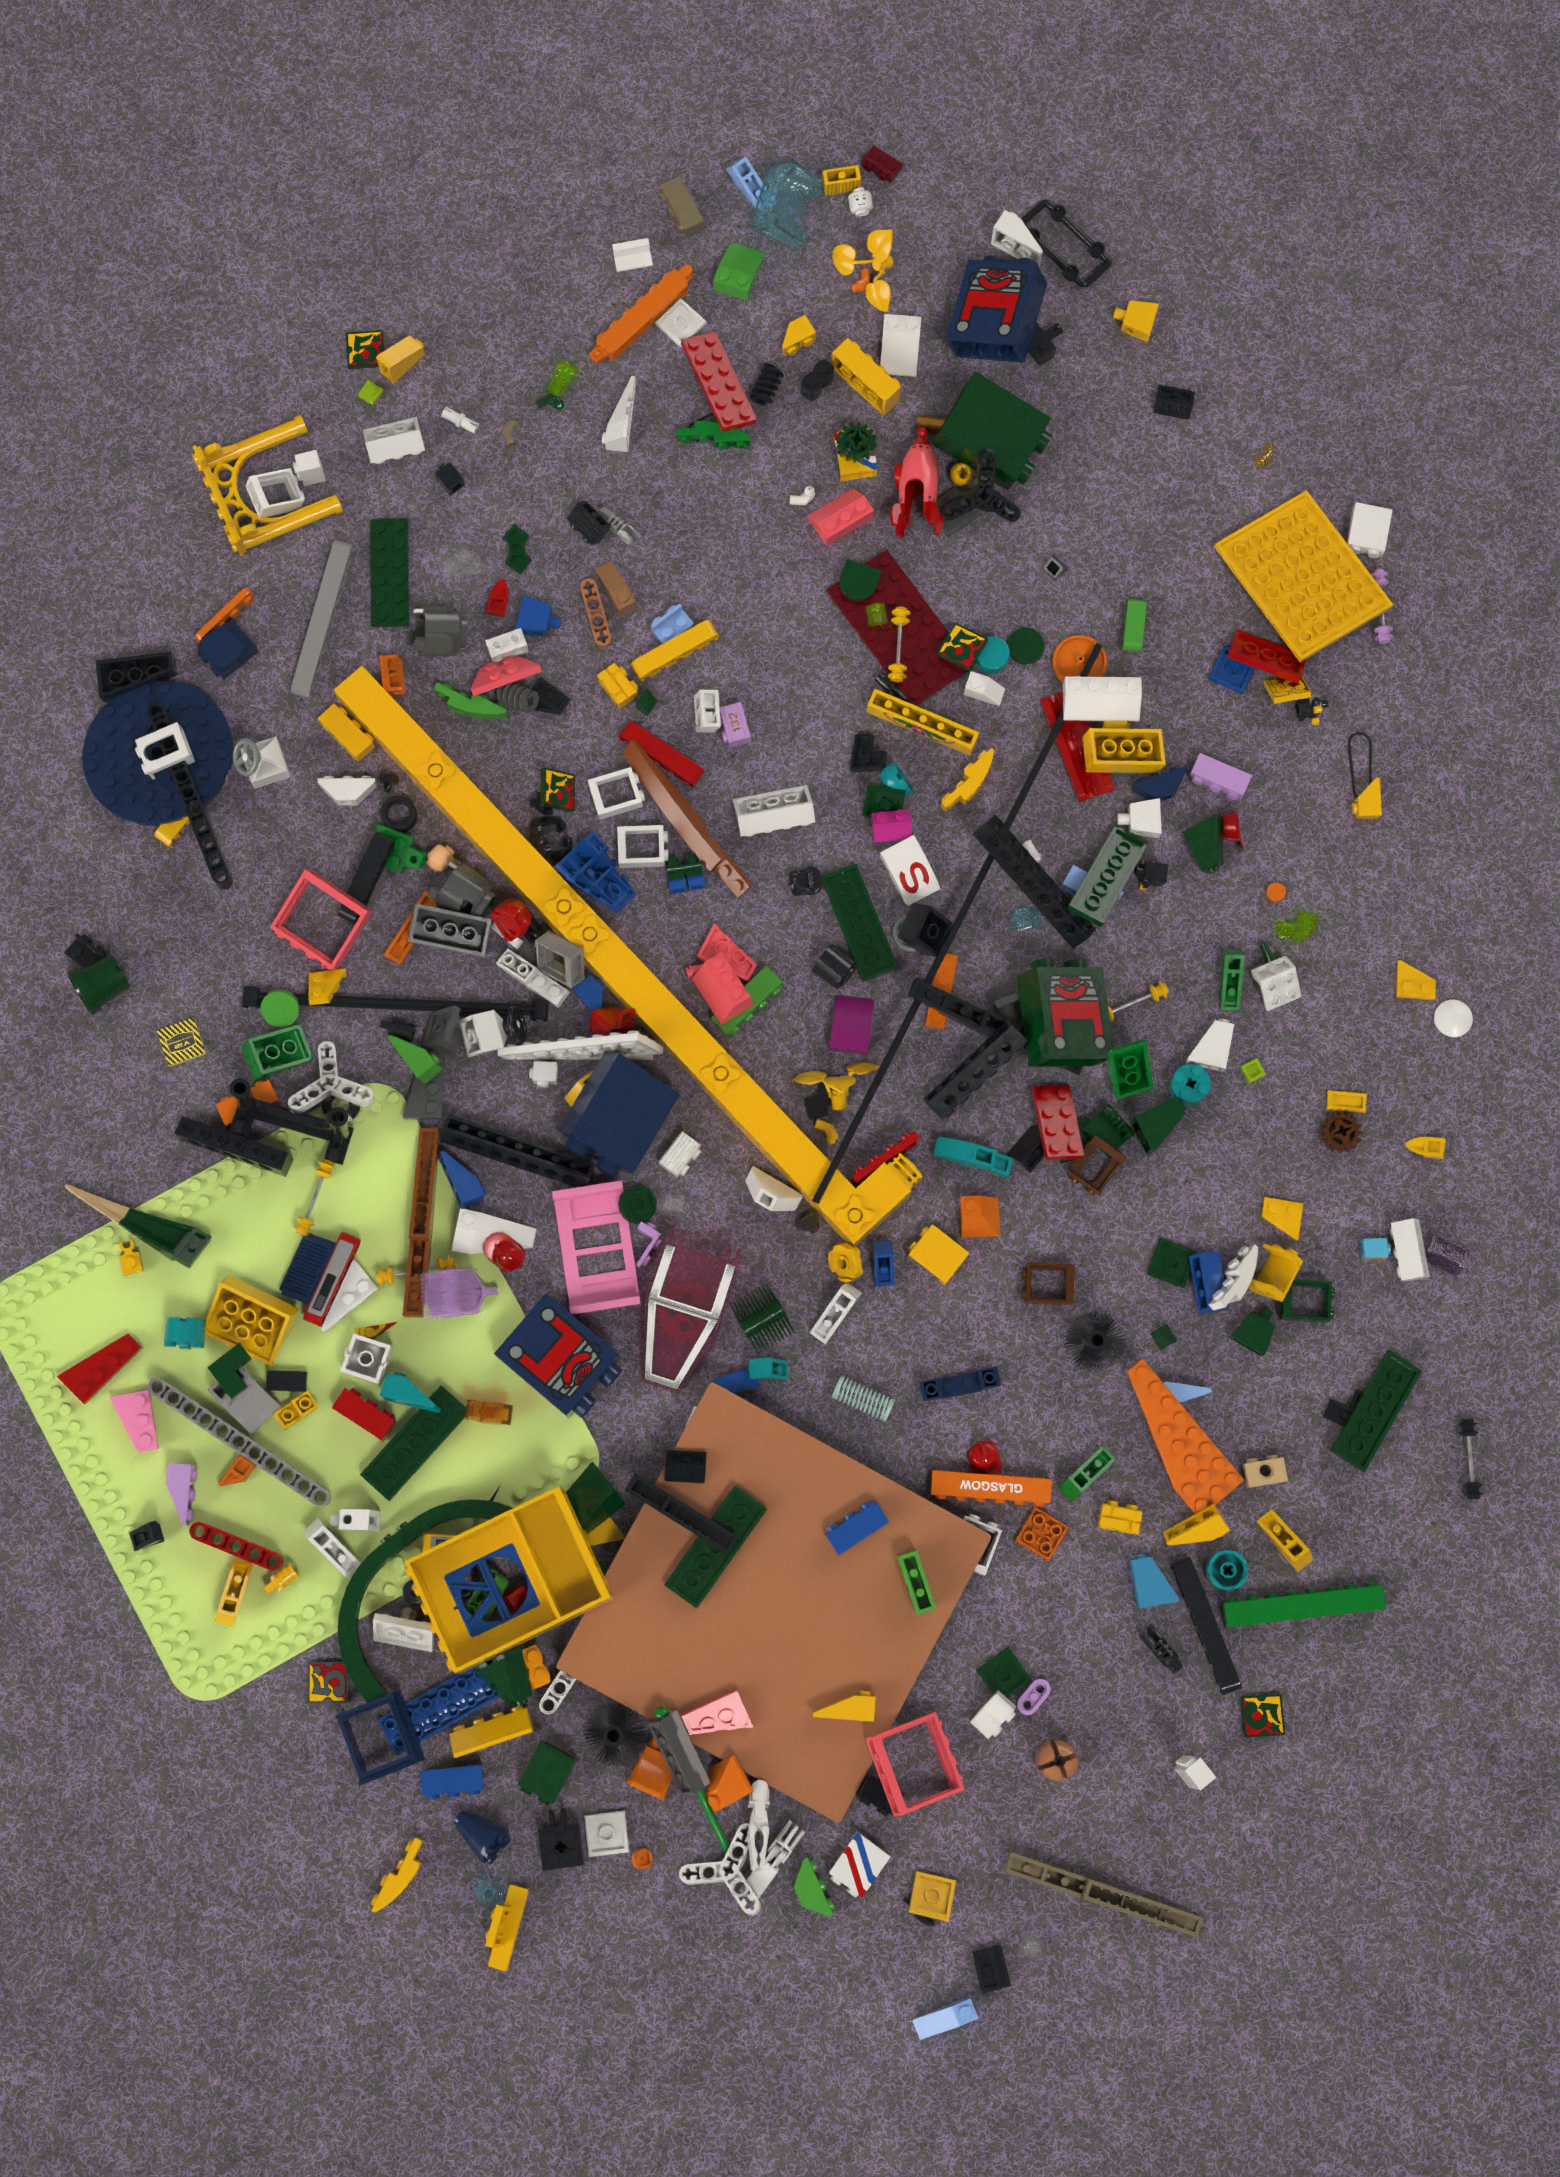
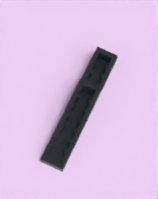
M637 1473L634 1474L625 1489L631 1495L726 1554L730 1552L738 1539V1536Z

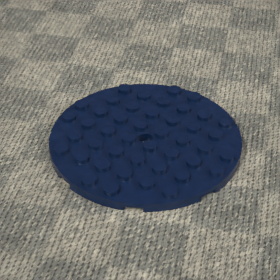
M155 681L150 684H144L137 689L114 697L100 710L91 723L84 741L82 755L85 778L97 800L115 816L138 825L160 826L161 824L173 823L187 817L169 767L154 773L156 779H152L148 774L145 775L141 764H143L142 758H139L135 751L137 747L136 739L155 732L147 712L148 706L154 702L161 703L168 712L172 724L178 722L184 730L195 762L188 765L205 807L217 796L224 786L225 778L229 769L231 770L234 745L230 726L224 714L212 699L198 689L186 684L171 681ZM162 711L157 712L155 716L160 715ZM159 741L150 744L145 749L150 761L164 757L163 752L159 757L153 756L158 748L161 749ZM170 744L168 749L172 748L174 744ZM187 776L182 777L180 781L186 780ZM189 793L187 798L192 797L194 793ZM196 809L193 813H198L200 809Z

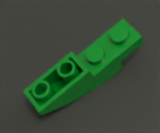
M694 421V428L676 429V440L683 444L699 440L700 443H708L710 440H713L714 447H718L721 450L728 449L729 446L745 449L751 445V437L738 429L722 432L716 422Z

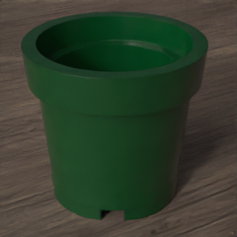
M112 955L83 968H74L66 972L75 991L92 1016L99 1012L103 1005L130 988L127 978L118 967V963Z

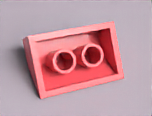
M852 488L807 515V518L825 545L828 546L873 519L874 509L863 494Z
M722 952L704 962L692 978L693 983L721 1025L754 1005L751 996Z

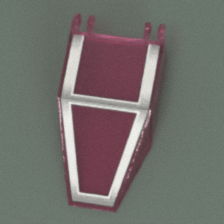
M671 1226L665 1237L646 1294L641 1317V1382L679 1394L716 1344L740 1271L743 1249L739 1248L737 1250L734 1262L727 1260L731 1252V1245L728 1244L723 1259L682 1246L686 1234L684 1230L679 1235L678 1244L671 1243L675 1233V1227Z

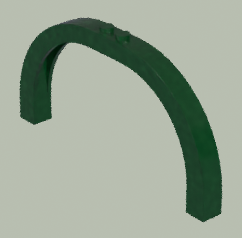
M474 1499L458 1500L436 1506L420 1514L409 1523L405 1521L396 1528L398 1531L392 1536L388 1534L381 1539L380 1542L382 1544L371 1552L359 1565L345 1590L338 1618V1642L345 1669L356 1689L367 1703L389 1694L368 1666L359 1639L358 1621L360 1607L364 1594L374 1576L388 1561L431 1528L459 1518L492 1519L512 1509V1507L498 1502Z

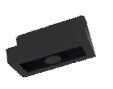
M1030 1126L1007 1153L1009 1157L1018 1161L1029 1173L1044 1157L1040 1131L1034 1126Z
M666 1450L665 1481L705 1483L707 1452Z

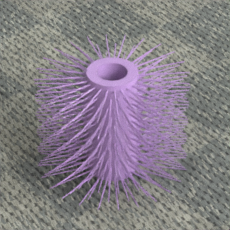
M457 1268L426 1274L422 1279L425 1282H421L420 1285L426 1283L427 1279H429L430 1283H427L428 1286L423 1290L422 1293L424 1295H421V1297L425 1296L426 1292L432 1295H428L427 1298L429 1299H426L422 1305L426 1306L429 1304V1306H435L428 1308L427 1310L432 1308L433 1310L427 1311L425 1313L427 1315H424L423 1318L430 1316V1319L433 1317L438 1319L437 1317H443L444 1319L477 1312L478 1310L475 1309L480 1308L477 1305L482 1303L475 1304L474 1300L480 1295L478 1292L481 1290H478L476 1295L470 1293L475 1291L474 1288L477 1287V1284H480L479 1281L475 1283L470 1281L476 1277L477 1273L473 1272L470 1275L469 1271H472L471 1268L469 1270L463 1268L464 1270H458Z

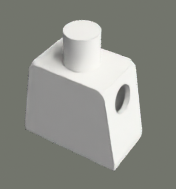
M1160 799L1129 804L1128 813L1117 814V824L1128 825L1129 832L1134 835L1160 838L1162 834Z
M340 1509V1514H331L330 1524L331 1526H339V1530L379 1532L381 1512L369 1509Z

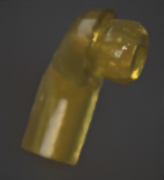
M1273 444L1264 445V454L1254 460L1257 468H1264L1272 463Z

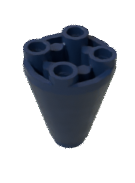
M462 1810L454 1819L453 1823L456 1825V1829L482 1863L492 1864L496 1860L500 1848H505L511 1840L508 1837L509 1830L469 1811Z

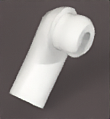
M807 486L800 496L790 495V505H807L815 497L814 488Z

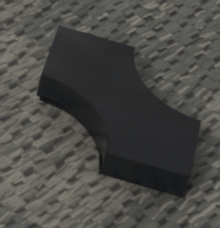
M840 1074L829 1077H840ZM821 1082L818 1093L811 1099L805 1100L809 1120L828 1117L831 1098L828 1097L827 1089L824 1083Z

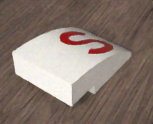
M914 835L880 852V858L907 907L941 889Z

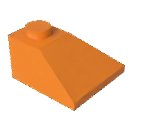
M961 1196L959 1199L961 1238L1000 1237L998 1198Z
M735 1755L724 1759L708 1769L707 1777L710 1783L706 1786L705 1795L714 1813L754 1791Z

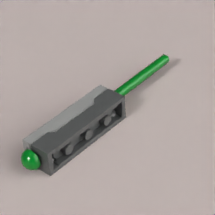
M659 1706L654 1712L655 1718L647 1724L681 1796L697 1795L723 1852H727L730 1846L704 1793V1787L710 1783L707 1772L700 1762L699 1755L694 1749L690 1736L682 1723L681 1716L677 1710L669 1711L666 1706Z

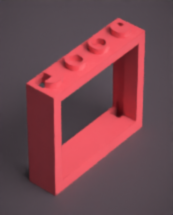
M305 869L270 928L275 931L274 933L279 938L289 940V944L292 947L304 950L306 952L305 955L310 959L320 961V965L323 968L335 970L344 961L372 915L373 910L312 869ZM310 882L360 915L335 959L284 926Z
M936 1712L866 1738L894 1817L902 1816L965 1790L961 1781L963 1778L958 1773L956 1767V1758L951 1754L948 1737L944 1735L942 1721H939ZM926 1722L950 1788L905 1805L882 1739Z

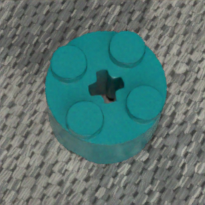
M1184 1065L1176 1070L1170 1080V1094L1172 1098L1177 1096L1178 1100H1182L1185 1106L1197 1105L1210 1091V1077L1200 1065ZM1188 1082L1194 1085L1192 1089L1190 1086H1186Z
M181 1317L166 1318L164 1347H176L177 1345L179 1349L191 1350V1346L192 1348L203 1349L206 1321L189 1317L187 1319H181Z
M1222 1550L1209 1557L1205 1565V1575L1210 1585L1221 1591L1235 1590L1241 1587L1247 1580L1248 1565L1240 1553L1232 1550ZM1229 1566L1230 1569L1228 1571L1230 1574H1224L1223 1567Z

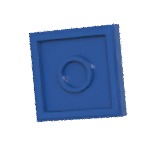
M1223 646L1208 679L1242 695L1254 668L1228 658L1230 648Z

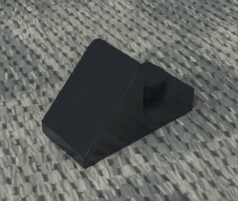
M157 1521L149 1522L129 1532L134 1552L164 1542L161 1527Z

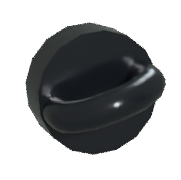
M381 774L379 782L384 784V791L389 793L392 785H398L399 778L395 775Z

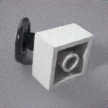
M516 1006L509 1007L507 1020H503L494 1010L458 1020L468 1058L504 1048L507 1035H512L518 1043H524L527 1039L526 1022L522 1012Z

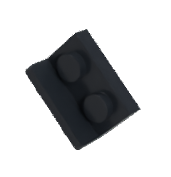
M1159 385L1153 413L1189 420L1195 392Z
M78 933L74 935L76 937L75 941L64 952L65 955L82 968L105 958L107 954L100 946L95 948L91 944L93 941L85 934L81 937Z

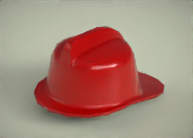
M1235 807V812L1221 815L1222 837L1227 841L1241 842L1242 848L1245 851L1239 830L1238 809Z
M499 1232L491 1234L483 1244L484 1255L501 1270L513 1271L522 1267V1262L525 1260V1251L509 1235Z
M992 1440L977 1442L966 1451L971 1473L1001 1474L1002 1464L999 1452Z

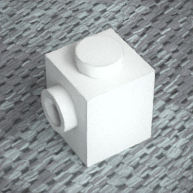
M534 1061L533 1067H530L529 1077L533 1078V1083L537 1084V1087L545 1088L549 1087V1084L557 1085L558 1064L557 1062Z

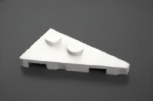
M355 1259L352 1261L321 1327L324 1333L379 1290Z

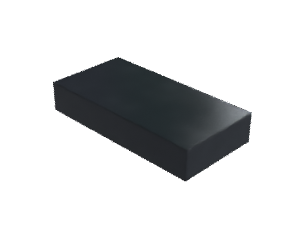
M267 1370L266 1390L306 1392L308 1372Z

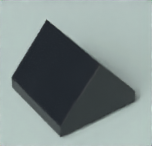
M1053 554L1043 566V569L1056 581L1067 570V567Z

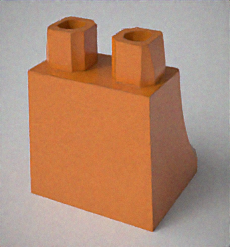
M654 1737L649 1745H646L627 1784L664 1800L673 1777Z

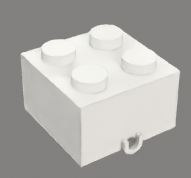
M353 1333L349 1348L345 1349V1359L340 1371L381 1386L394 1348L391 1345Z

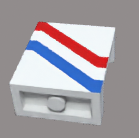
M856 1831L851 1842L832 1869L829 1870V1874L832 1875L830 1879L839 1886L841 1883L848 1887L846 1891L855 1898L858 1895L863 1897L891 1856Z

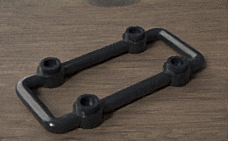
M1045 199L1040 201L1021 218L1043 252L1064 271V278L1067 281H1074L1080 287L1085 288L1090 286L1110 268L1112 261L1104 252L1105 246L1103 243L1094 242L1066 216L1064 206L1055 205L1052 201ZM1047 207L1051 211V217L1054 221H1062L1090 248V255L1093 258H1101L1104 261L1086 280L1079 276V269L1075 265L1065 263L1040 239L1039 230L1035 228L1030 229L1026 225L1043 208Z

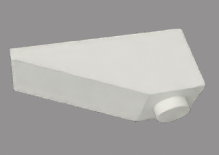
M844 1283L812 1328L810 1334L826 1344L859 1299L862 1292L851 1284Z
M319 1518L304 1530L308 1540L347 1579L357 1570L361 1562Z

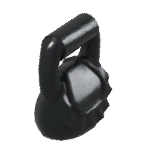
M807 867L802 870H793L789 873L791 892L794 896L803 894L814 895L821 891V874L817 868ZM809 872H813L815 890L810 889Z

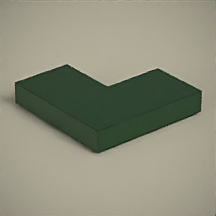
M239 1343L207 1367L230 1399L235 1398L248 1388L236 1371L251 1361L252 1358L241 1343Z

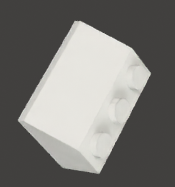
M417 417L363 430L371 463L381 464L388 459H401L404 455H418L425 451Z

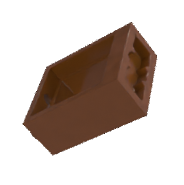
M1027 1262L1026 1267L1022 1268V1279L1026 1280L1025 1287H1022L1021 1298L1025 1299V1304L1072 1306L1074 1304L1075 1264ZM1032 1270L1065 1271L1064 1299L1031 1298Z

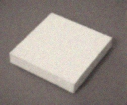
M681 298L655 322V325L681 348L682 339L694 337L707 324V321Z
M625 1810L584 1815L589 1857L629 1852Z

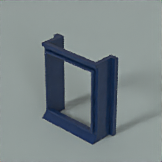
M400 1690L335 1716L356 1769L359 1786L425 1760ZM389 1704L407 1756L367 1771L348 1719Z

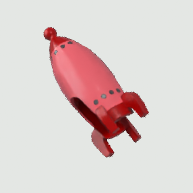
M924 427L917 429L919 437L909 447L902 463L895 465V484L899 490L900 503L894 504L891 508L890 521L891 526H896V534L900 538L904 537L905 526H910L912 503L918 496H924L923 515L928 519V525L934 524V535L938 536L943 525V516L937 512L938 507L936 504L939 482L938 463L931 444L925 438L927 436V429Z

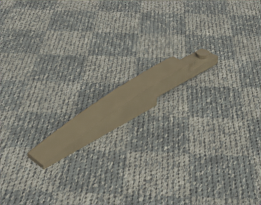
M1009 1851L1004 1867V1872L1198 1938L1203 1921L1201 1916Z

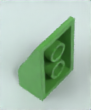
M730 242L714 277L713 291L748 301L765 252Z

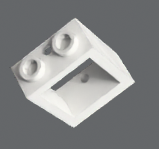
M291 468L249 476L246 483V489L259 518L299 510L305 501L304 493L300 491L297 477L293 475ZM284 483L291 500L269 505L262 487Z
M631 767L588 780L599 820L643 807L642 801L645 800L642 789L638 790L639 778L635 772L633 773ZM629 776L636 799L604 808L597 785Z
M663 825L617 827L619 868L665 866V861H668V849H664V843L668 842V833L664 831ZM659 833V857L627 859L626 834Z
M969 1514V1516H964L963 1520L994 1534L983 1566L977 1564L974 1570L975 1573L985 1576L1002 1530L998 1529V1524L990 1521L985 1524L980 1522V1517Z

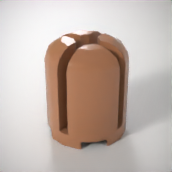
M1053 1739L1047 1740L1040 1745L1036 1752L1035 1763L1038 1771L1045 1778L1061 1782L1064 1778L1070 1779L1073 1777L1078 1769L1079 1758L1075 1756L1076 1750L1071 1744ZM1055 1754L1057 1757H1061V1762L1057 1766L1055 1763H1050L1054 1761Z

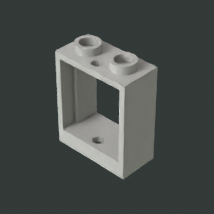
M547 931L535 940L537 969L540 972L570 988L575 987L585 979L582 948L550 931ZM553 952L564 957L565 965L554 959Z

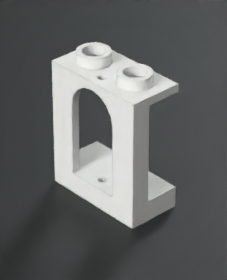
M178 722L135 740L137 744L135 751L143 761L141 767L145 775L148 774L152 779H156L154 773L184 760L187 764L195 762L184 730ZM174 735L179 750L157 760L150 761L145 750L146 747Z

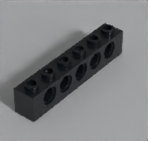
M1008 1019L924 1097L926 1104L942 1120L952 1115L955 1108L959 1104L966 1102L973 1091L980 1089L988 1077L990 1078L995 1075L997 1069L1002 1064L1009 1062L1011 1056L1016 1051L1023 1049L1028 1041L1024 1034ZM1009 1041L1007 1047H1001L1003 1042ZM989 1055H995L993 1060L987 1061ZM981 1068L979 1073L973 1074L974 1069ZM960 1082H967L965 1086L958 1087ZM946 1095H953L950 1100H944Z
M184 1116L181 1117L174 1133L180 1141L284 1177L287 1176L294 1160L288 1152Z

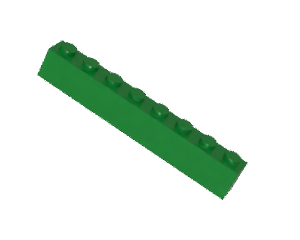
M1377 1582L1364 1583L1365 1587L1357 1588V1584L1345 1585L1344 1590H1337V1586L1326 1587V1592L1308 1589L1305 1590L1306 1594L1298 1595V1591L1285 1592L1286 1596L1278 1597V1593L1266 1594L1264 1599H1258V1595L1246 1596V1601H1238V1597L1226 1599L1227 1603H1221L1224 1626L1226 1628L1385 1610L1387 1608L1383 1585L1377 1586Z

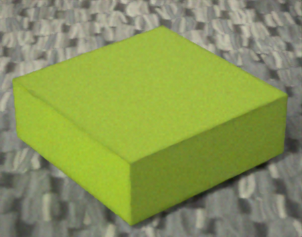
M1258 1058L1239 1067L1248 1084L1267 1075Z

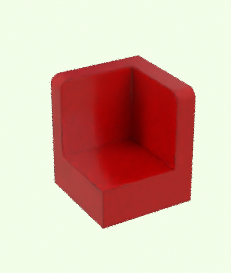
M515 1585L503 1594V1600L511 1613H516L521 1608L526 1599L527 1590L523 1585Z

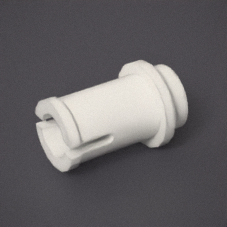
M1032 841L1024 842V848L1028 850L1038 863L1041 862L1042 854L1038 853Z

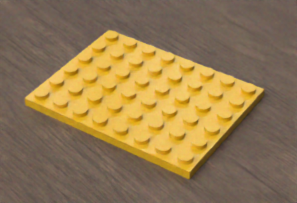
M1307 490L1215 543L1214 548L1299 662L1304 661L1393 606V603Z

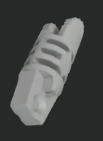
M604 506L598 511L606 522L611 525L609 530L626 544L631 545L633 539L638 540L641 537L637 530L626 523L620 516L618 517L616 513Z

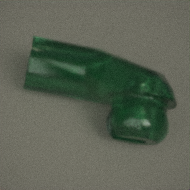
M552 393L536 400L539 408L550 405L557 410L564 408L563 400Z

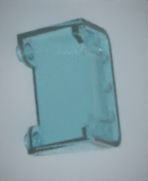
M794 159L772 165L766 173L750 227L757 233L791 247H802L806 241V233L800 230L808 201L819 197L823 181Z

